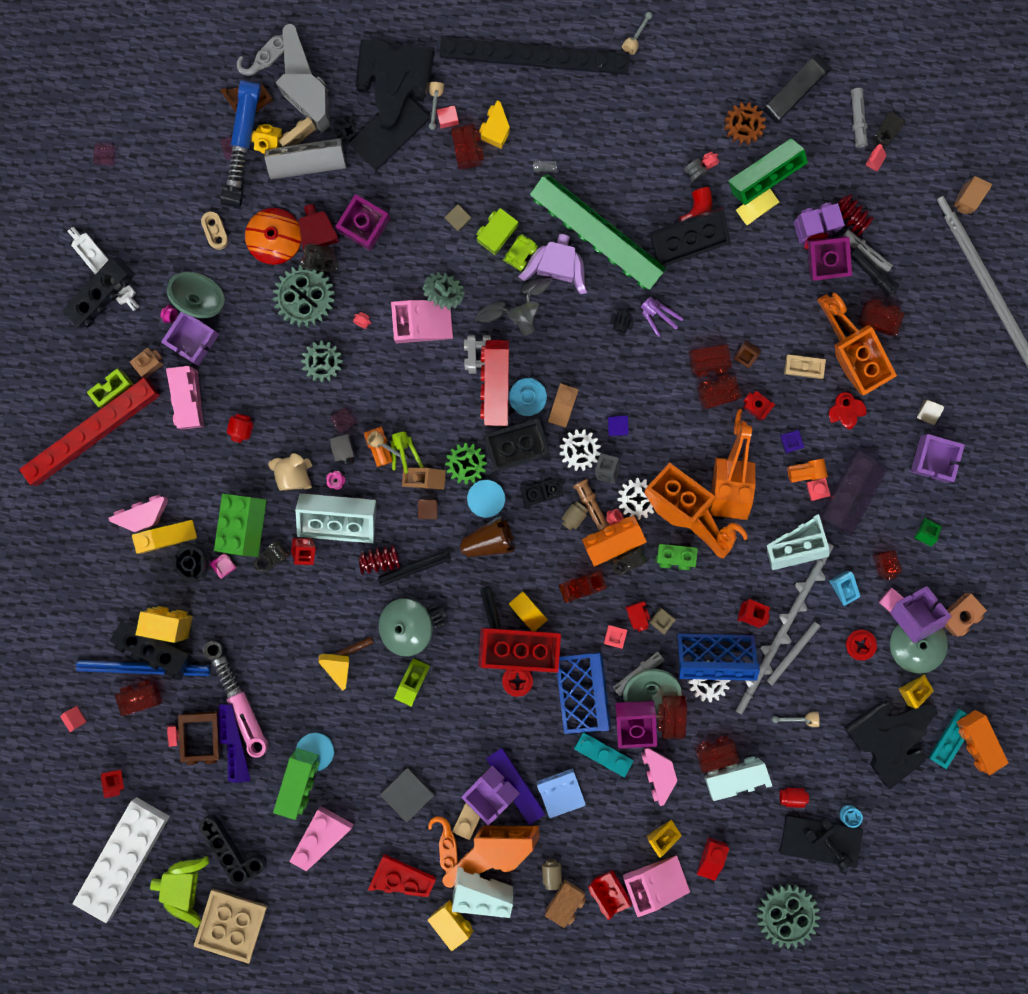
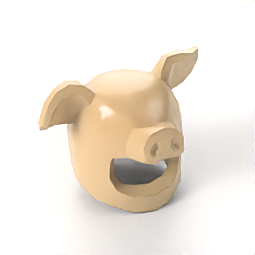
M292 453L288 458H275L269 461L268 466L274 471L279 491L312 488L307 474V469L312 467L309 459H303L300 455Z

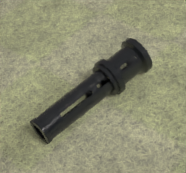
M858 247L851 251V259L871 277L875 286H878L885 292L886 297H889L898 289L900 285L894 283L888 277L887 272H882Z

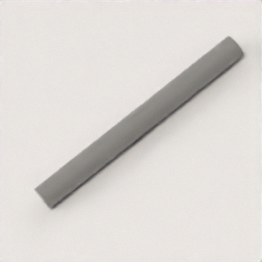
M814 621L766 680L770 685L773 686L820 628L819 624Z

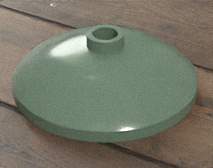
M194 272L178 273L169 280L167 285L169 300L179 311L196 318H209L217 315L224 306L225 298L221 288L213 280L202 274Z
M408 598L398 599L389 603L382 611L379 619V634L384 645L391 652L400 656L416 655L427 647L432 638V619L426 608L419 602ZM398 626L402 628L401 632H399Z
M898 624L890 638V650L894 660L901 668L912 673H927L936 669L945 659L948 650V640L945 631L941 628L922 640L913 643ZM922 642L925 643L924 649L920 648V644Z
M647 669L634 674L626 682L623 690L624 702L654 701L656 718L666 716L674 711L679 705L682 696L678 680L669 672L660 669Z

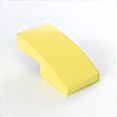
M768 189L748 204L740 206L736 211L748 226L762 214H765L780 203L772 190Z

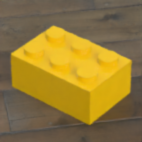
M162 606L147 608L146 611L140 612L136 635L173 643L188 639L193 616L187 615L188 612L183 610L169 612V608Z

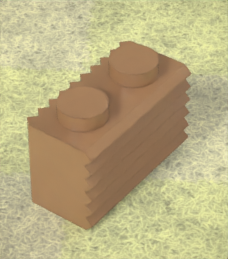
M564 879L560 889H558L545 910V917L563 928L567 924L571 925L576 917L574 914L576 909H581L586 901L584 897L585 891Z

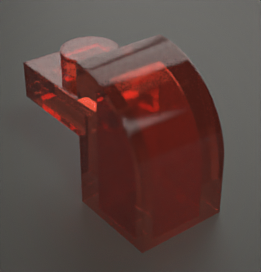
M601 570L559 584L564 603L607 589Z

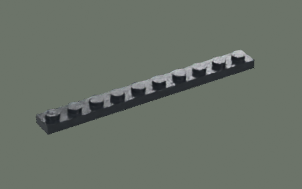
M441 37L440 58L621 75H628L630 54Z

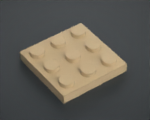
M212 889L194 947L249 964L268 906Z

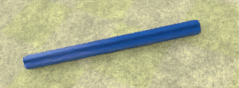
M82 660L76 663L77 671L165 675L164 669L159 667L158 670H155L148 666L147 663ZM189 665L183 675L209 676L211 667L209 665Z

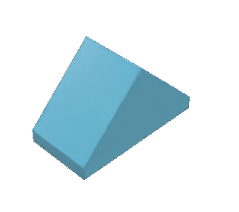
M844 571L829 580L843 606L860 597L854 574L851 571Z

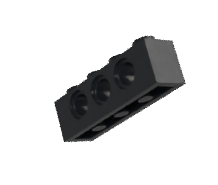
M111 257L62 310L63 313L77 328L90 327L94 324L95 318L107 310V305L119 297V292L132 283V278L136 274L121 258ZM112 277L114 278V284H113V285H112V283H111V278H112Z
M123 621L120 622L110 639V642L115 645L114 649L122 653L126 650L132 653L130 657L140 662L142 659L148 661L147 665L155 670H158L159 667L164 669V674L173 679L175 676L182 678L193 657L161 640L136 635L137 628ZM133 639H137V644L134 647H130V642ZM150 647H154L153 654L147 656V650ZM171 655V661L168 664H164V658Z

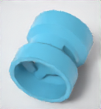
M846 805L840 809L839 817L848 827L856 828L862 823L863 816L854 806Z

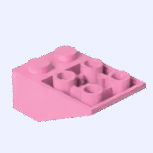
M427 300L391 302L394 341L397 344L453 339L451 309L448 310L446 306L441 309L440 305L433 306L434 302H428Z
M677 855L623 874L637 917L657 911L690 893Z

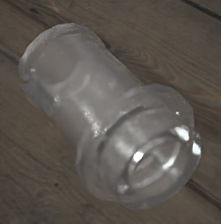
M538 158L533 161V172H537V174L539 172L556 173L557 161H542Z

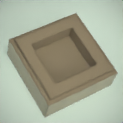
M459 205L444 217L457 232L471 220V217Z
M660 608L649 623L665 635L676 619Z

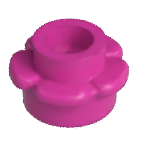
M167 305L161 311V318L164 323H174L178 316V310L172 308V305Z
M334 471L327 475L326 479L329 488H334L335 490L342 488V485L345 483V477L342 476L341 472Z

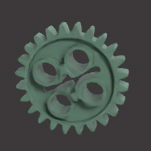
M299 265V271L292 267L291 274L285 271V278L279 276L282 281L281 284L275 283L279 289L273 290V293L278 295V297L273 298L274 302H278L274 307L281 309L278 314L280 316L285 315L284 321L287 322L291 319L290 324L292 326L296 322L299 328L302 327L303 323L309 328L310 322L317 326L316 320L319 319L321 322H324L322 316L329 317L326 311L333 310L329 304L335 303V300L330 298L335 295L334 291H330L334 286L327 284L330 281L328 277L323 279V271L317 274L318 269L316 267L312 271L309 265H307L305 270ZM300 280H307L305 287L298 286ZM291 286L306 294L318 306L315 308L307 300L302 299L297 292L291 289ZM316 291L322 292V296L319 299H313V294ZM289 294H295L293 302L286 301ZM310 306L309 313L302 314V307Z
M787 883L786 888L779 884V890L772 887V894L767 891L765 892L767 899L760 898L764 904L757 905L758 909L761 910V912L756 913L757 917L761 918L757 921L758 925L762 926L760 931L762 933L766 932L764 936L766 939L771 938L772 944L778 941L780 948L784 943L787 949L790 948V944L797 948V942L799 941L802 945H805L804 939L811 940L809 934H816L813 927H819V924L815 921L820 919V916L815 914L820 911L818 907L814 906L817 902L815 899H811L812 895L810 893L805 894L806 890L804 888L799 890L796 884L793 889H791L789 883ZM796 899L795 905L788 906L789 900ZM774 908H778L779 913L772 916L771 911ZM787 913L790 914V917H791L790 919H787V917H786V914H787ZM805 916L803 923H797L799 917ZM782 926H789L785 933L780 932Z

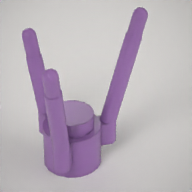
M649 297L641 306L644 310L642 314L658 337H660V333L650 315L653 317L659 314L674 329H678V326L660 309L683 321L681 316L652 297Z

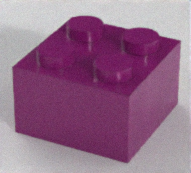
M355 194L335 227L339 233L371 251L388 224L390 217L385 211Z
M838 236L807 240L811 280L852 276L850 237Z
M654 701L615 703L618 748L657 746Z

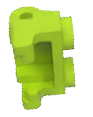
M521 234L505 254L503 261L521 271L527 264L525 259L528 254L532 255L538 246L530 238Z

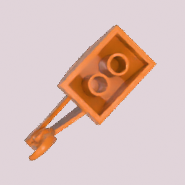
M836 293L832 294L833 297L825 294L818 298L817 301L840 341L834 345L836 358L845 375L859 394L864 396L896 377L897 375L872 326L867 325L858 330L844 315L847 308L840 296ZM833 315L837 317L850 336L845 337Z
M742 409L737 411L735 417L734 434L737 438L728 459L715 457L711 493L716 498L708 510L711 516L748 520L753 505L756 484L755 463L747 461L752 426L747 425L745 421H741ZM745 439L742 460H737L743 440Z
M671 463L645 489L644 494L658 515L674 526L690 528L718 557L725 558L733 548L736 541V531L741 533L744 540H747L746 531L736 523H730L719 531L708 511L716 496Z
M437 816L432 818L428 824V829L430 830L435 822H439L443 826V833L439 841L440 865L446 871L442 881L448 888L455 885L458 867L464 868V872L472 875L474 873L480 874L491 868L501 869L503 872L514 870L533 851L540 838L539 826H482L474 838V847L458 861L457 841L452 834L450 823L447 819Z

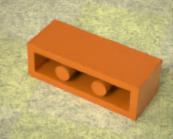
M634 515L582 539L594 567L647 542Z
M974 710L957 721L960 728L958 730L959 734L965 739L967 743L966 748L974 757V765L980 772L983 771L991 775L1008 764V760L985 714Z

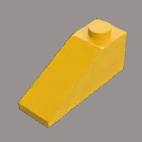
M193 520L133 534L132 538L136 553L142 554L197 539Z

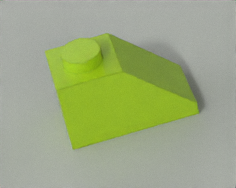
M413 658L394 699L412 707L430 666Z

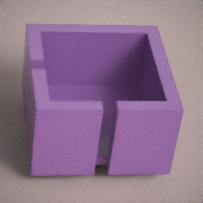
M831 202L821 205L820 209L813 210V208H808L801 211L802 214L798 215V218L793 222L799 244L805 243L810 236L822 232L828 233V236L834 235L845 226L838 203L832 205Z
M180 312L161 343L199 366L208 352L205 348H211L219 333L196 318Z
M929 434L920 436L911 473L931 477L946 483L955 482L959 465H950V462H960L965 445Z
M927 586L913 593L912 596L909 595L898 601L890 612L913 643L940 630L952 617L941 603L937 604L932 613L930 612L938 599Z
M493 765L461 797L488 826L520 794L508 781L506 783L503 781L504 777Z

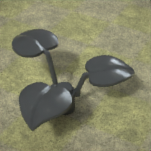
M539 277L526 282L521 289L522 293L526 294V303L510 311L505 309L506 303L504 302L491 303L477 314L475 322H492L500 318L503 313H506L508 318L514 322V325H518L522 335L532 334L536 329L533 321L540 306L538 302L530 301V296L544 292L551 284L552 277Z

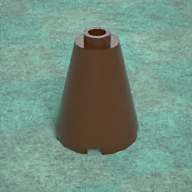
M498 516L463 538L460 544L462 554H466L467 557L514 552L515 545L511 546V541L514 538L507 520L502 521L504 516Z

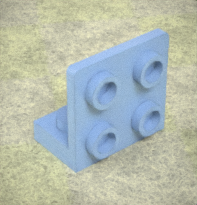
M573 769L537 781V787L543 798L549 818L585 806V801Z

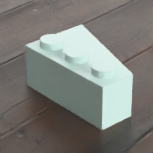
M819 514L807 523L799 525L792 532L786 533L767 545V555L772 570L829 557V546Z
M755 756L744 759V763L738 765L736 762L726 765V769L720 771L718 768L709 770L707 772L708 775L704 776L713 801L736 796L737 793L748 790V792L755 791L754 787L763 784L766 785V788L772 786L765 763L759 758H755Z
M458 867L453 890L452 912L510 918L513 907V886L494 879L488 881L480 878V874L474 873L472 875L464 872V868Z

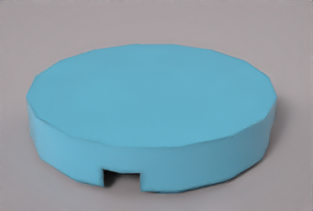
M532 378L518 380L509 392L511 407L522 416L536 415L546 404L547 394L545 387L539 381Z
M480 480L469 489L467 496L468 506L477 516L483 518L493 517L503 509L505 493L496 482Z
M318 732L309 733L302 737L296 749L299 748L319 755L317 760L320 761L318 771L328 767L335 753L334 745L330 738Z

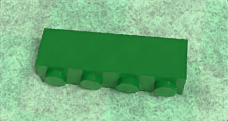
M789 139L731 178L728 182L732 194L744 205L748 204L807 164L805 150L793 139Z

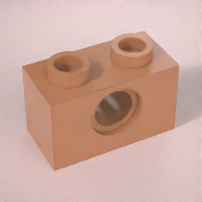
M965 593L947 609L952 617L945 627L953 636H963L970 630L969 627L973 623H978L983 619V614L987 610L971 593ZM962 611H965L966 613V619L964 621L960 619V614Z

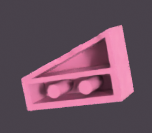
M190 366L166 368L171 403L174 410V425L181 430L204 427L198 370Z
M320 806L290 862L307 871L345 836L354 824Z

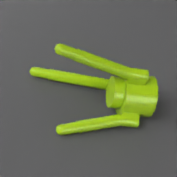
M407 432L393 434V441H390L391 447L395 450H400L404 472L408 473L404 452L408 445L420 468H424L411 437H407ZM392 453V470L395 471L396 455Z

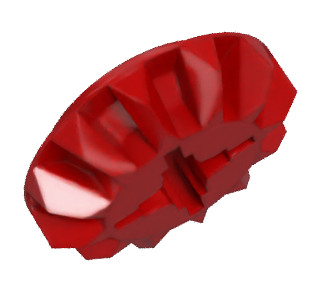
M866 630L853 631L847 637L845 644L847 653L852 658L860 661L870 659L877 649L875 637ZM862 640H864V645L868 649L860 648V650H858V645L855 643V641L861 642Z
M507 670L503 675L502 685L509 695L520 697L526 695L531 690L533 678L529 671ZM516 673H518L520 679L526 680V682L520 683L519 689H517L515 683L509 682L516 678Z

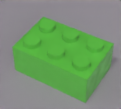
M222 494L214 551L258 557L266 500Z
M297 748L291 755L273 811L274 814L296 820L299 814H303L309 802V792L312 790L315 782L312 778H314L320 766V761H317L318 754Z

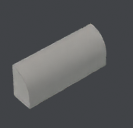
M341 138L265 150L264 158L271 180L347 168Z

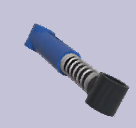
M241 80L239 84L238 104L231 140L233 154L231 155L232 160L230 162L232 164L229 166L231 170L228 171L230 175L227 176L229 178L226 183L227 185L222 188L221 205L241 208L243 189H241V178L243 176L241 175L244 172L242 169L245 167L243 163L246 162L244 160V157H246L245 153L250 149L256 107L260 97L261 84Z

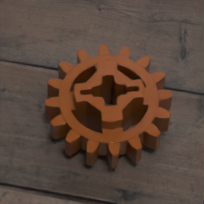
M742 102L739 108L734 105L732 111H728V117L724 120V123L727 124L724 130H729L727 137L733 136V143L739 140V145L743 141L746 142V145H749L751 140L755 143L758 140L757 137L761 138L762 131L766 128L762 123L765 122L766 118L760 117L763 111L757 112V105L751 108V103H748L744 107ZM734 117H735V120H736V122H737V123L735 124V126H733V118H734ZM755 122H757V129H756V131L754 130L755 127L753 126V124H754Z

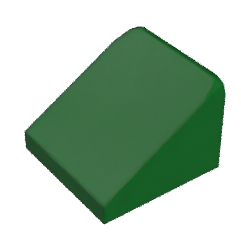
M924 518L915 535V539L933 546L938 541L942 526Z

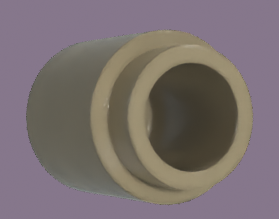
M576 501L574 505L571 504L561 517L563 520L562 524L569 530H572V528L576 530L586 518L588 509Z
M555 859L546 860V863L542 864L543 885H545L546 890L560 889V884H562L561 863H558Z

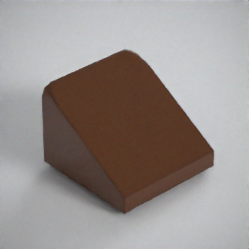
M745 340L733 359L749 369L760 355L761 350Z
M418 500V519H437L438 500Z

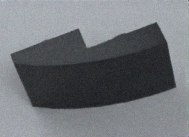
M559 478L520 488L524 507L564 496Z

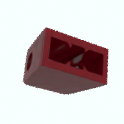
M315 204L306 205L304 207L306 216L299 219L302 248L305 253L339 243L340 240L325 211L317 213Z

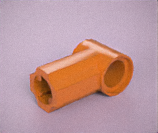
M382 426L364 432L366 442L368 436L373 431H377L383 436L384 443L387 444V438L384 435ZM367 444L369 449L371 448L377 467L393 462L389 450L383 446L375 448Z
M824 459L787 467L790 483L828 477Z

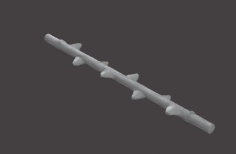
M828 543L830 554L834 546ZM828 557L816 560L817 562L806 582H796L795 586L799 591V595L789 613L779 615L783 624L773 643L761 646L765 657L759 666L757 681H745L748 688L743 693L744 696L735 710L736 712L743 714L750 699L753 698L752 696L763 675L773 673L770 663L780 644H790L791 639L787 631L797 613L807 611L808 608L804 600L815 581H824L826 578L821 569L826 564L825 562Z

